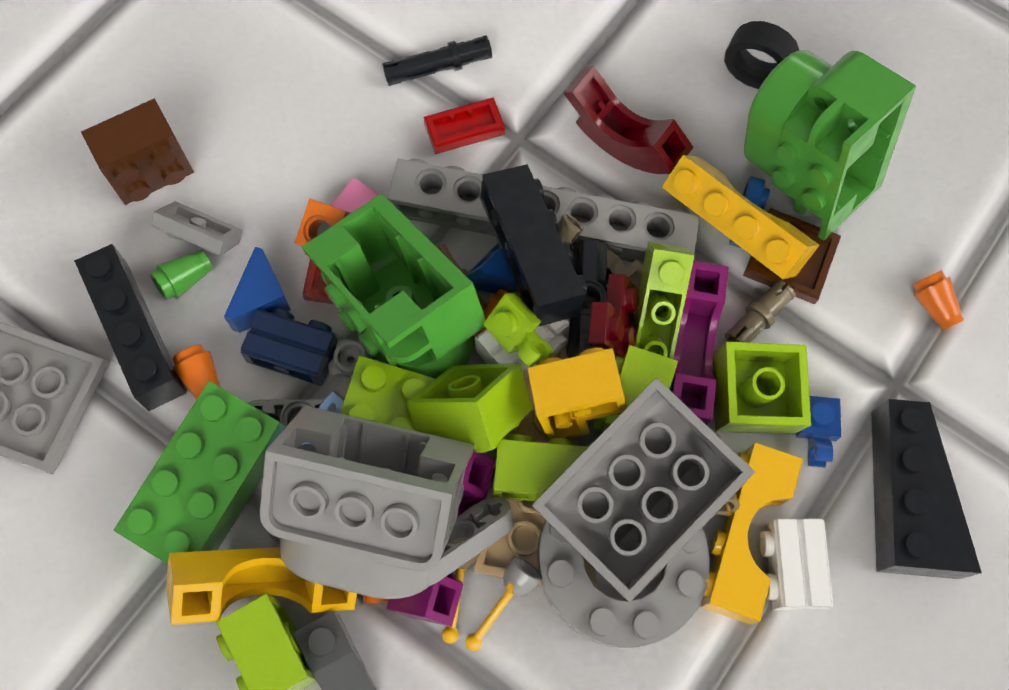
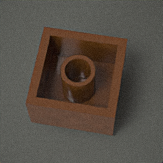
M155 98L81 131L99 169L125 205L133 201L144 200L152 192L167 185L177 184L184 180L186 176L194 173Z

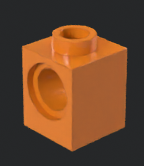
M309 198L295 244L305 245L317 237L320 225L327 222L331 227L351 213Z

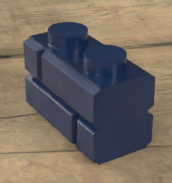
M273 308L271 313L261 309L257 310L250 325V331L247 332L241 346L240 353L246 362L322 386L329 371L328 364L334 359L333 355L338 342L335 333L331 332L332 328L317 320H310L308 324L295 321L294 315L279 308Z

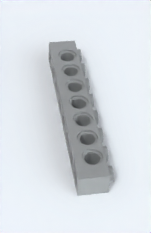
M397 159L387 199L407 219L495 236L480 200L483 174L467 172L458 166L441 167L430 165L421 159ZM542 186L545 205L548 210L552 209L554 211L557 222L561 220L563 214H568L572 217L583 216L588 219L589 222L581 223L584 230L573 243L583 240H598L601 243L607 244V250L609 249L615 253L620 260L634 262L637 259L641 264L644 263L648 241L687 247L693 254L695 253L700 220L699 215L690 214L688 211L679 208L667 210L652 207L649 203L643 201L630 203L615 200L606 194L588 195L578 193L569 187L551 188ZM429 188H436L440 190L435 194L424 193V191ZM465 195H473L477 199L468 202L460 198ZM610 224H622L626 230H615ZM648 231H659L664 237H653ZM573 243L570 246L571 251H573Z

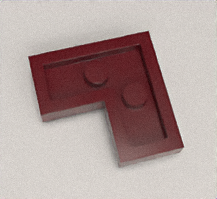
M609 274L606 302H592L588 343L594 348H603L604 350L613 348L615 359L616 356L624 358L629 345L635 346L636 340L635 329L631 325L633 311H637L639 306V291L625 274Z

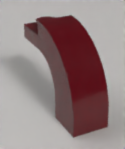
M595 66L584 67L563 93L580 115L576 121L580 129L609 155L635 169L653 174H670L682 155H688L694 148L675 119L650 120L628 109L615 96Z

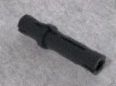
M484 35L460 43L455 41L447 42V46L440 49L419 53L396 61L382 63L388 86H392L444 70H462L464 65L491 59L493 56L488 37Z

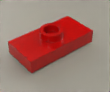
M494 97L423 117L424 125L435 154L505 135V126Z

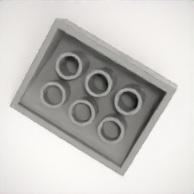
M656 378L532 506L630 603L747 482L755 471Z

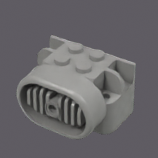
M304 406L265 451L260 521L271 535L281 538L280 556L286 567L307 581L381 599H399L416 595L427 588L428 570L433 569L439 564L456 523L459 504L464 492V474L473 454L474 444Z

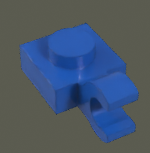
M810 396L811 426L797 432L796 438L808 439V466L825 468L826 462L833 461V445L831 441L836 442L841 438L840 399Z

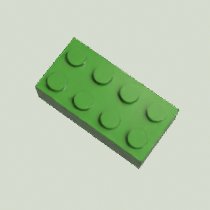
M208 381L113 531L168 564L169 553L218 550L263 478L265 451L287 426L213 382Z

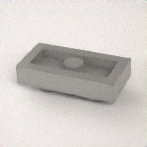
M174 201L153 212L151 226L165 231L168 236L174 239L186 240L200 246V249L206 253L222 255L240 243L241 229Z

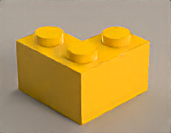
M590 348L584 350L576 357L563 360L557 357L547 358L540 361L537 366L527 368L536 415L548 440L552 438L570 439L588 435L590 430L587 420L622 413L627 408L613 348L606 350L603 348Z

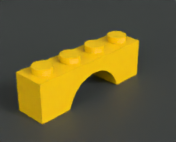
M682 155L662 185L663 189L782 279L796 277L819 247L818 243L792 224L773 216L744 197L730 184L727 176L699 156Z
M756 442L745 453L739 452L738 454L755 473L735 493L740 504L739 509L732 513L729 502H726L729 514L726 516L723 530L717 529L711 543L710 553L714 554L715 558L711 571L709 570V578L706 580L708 584L701 607L749 625L760 622L771 579L756 565L751 556L748 546L749 526L759 509L769 506H781L793 498L803 462L802 458Z
M280 547L169 553L166 592L171 625L218 621L223 612L234 602L251 596L265 595L266 593L294 600L304 606L310 613L355 610L357 593L313 583L297 576L282 561Z

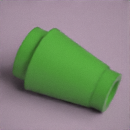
M200 250L196 253L157 264V269L150 273V277L165 300L172 297L178 299L205 277L207 273L211 272L213 266L206 254Z

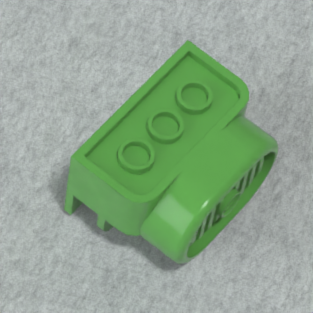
M796 51L783 59L771 71L756 93L748 115L744 155L749 162L772 177V184L795 200L793 205L795 212L803 215L809 210L822 219L818 237L824 241L830 233L834 232L882 186L916 85L859 51L846 53L833 66L810 51Z
M382 193L302 246L306 255L320 269L321 277L327 286L324 290L338 309L341 308V311L338 312L341 321L351 333L355 330L357 331L358 338L363 347L372 357L375 356L379 362L435 379L453 365H466L474 348V335L485 327L483 324L486 320L473 282Z

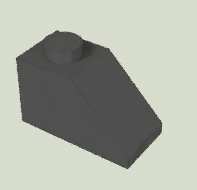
M331 611L293 632L305 661L322 690H376L338 613Z

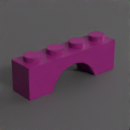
M693 261L673 357L678 363L670 391L708 425L713 418L717 381L713 375L714 346L719 320L725 304L729 267Z
M473 450L464 474V492L459 504L457 517L469 507L487 497L496 460L485 453H477ZM452 572L416 595L389 599L386 609L414 619L452 627L463 583Z

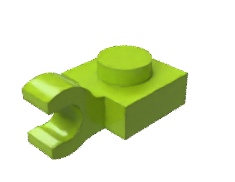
M515 293L504 294L483 324L509 354L518 352L520 359L529 367H532L537 360L540 362L549 358L554 352L552 347L535 332V329L541 323L537 316Z

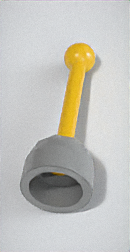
M514 557L506 567L503 581L507 590L476 633L467 636L465 645L468 650L477 651L481 648L483 636L513 595H528L542 579L540 572L529 562L522 558Z

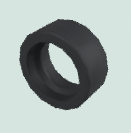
M751 21L741 25L734 33L725 51L724 62L728 71L737 80L747 86L759 89L767 76L783 59L800 50L797 41L780 26L765 21ZM747 49L764 52L777 63L759 60L751 55Z

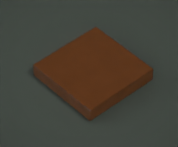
M770 208L768 213L789 222L818 243L819 247L796 277L782 279L751 255L743 276L769 287H772L776 280H782L786 282L781 288L782 290L789 285L794 290L797 298L816 304L821 295L841 235L832 232L823 241L818 237L820 227Z

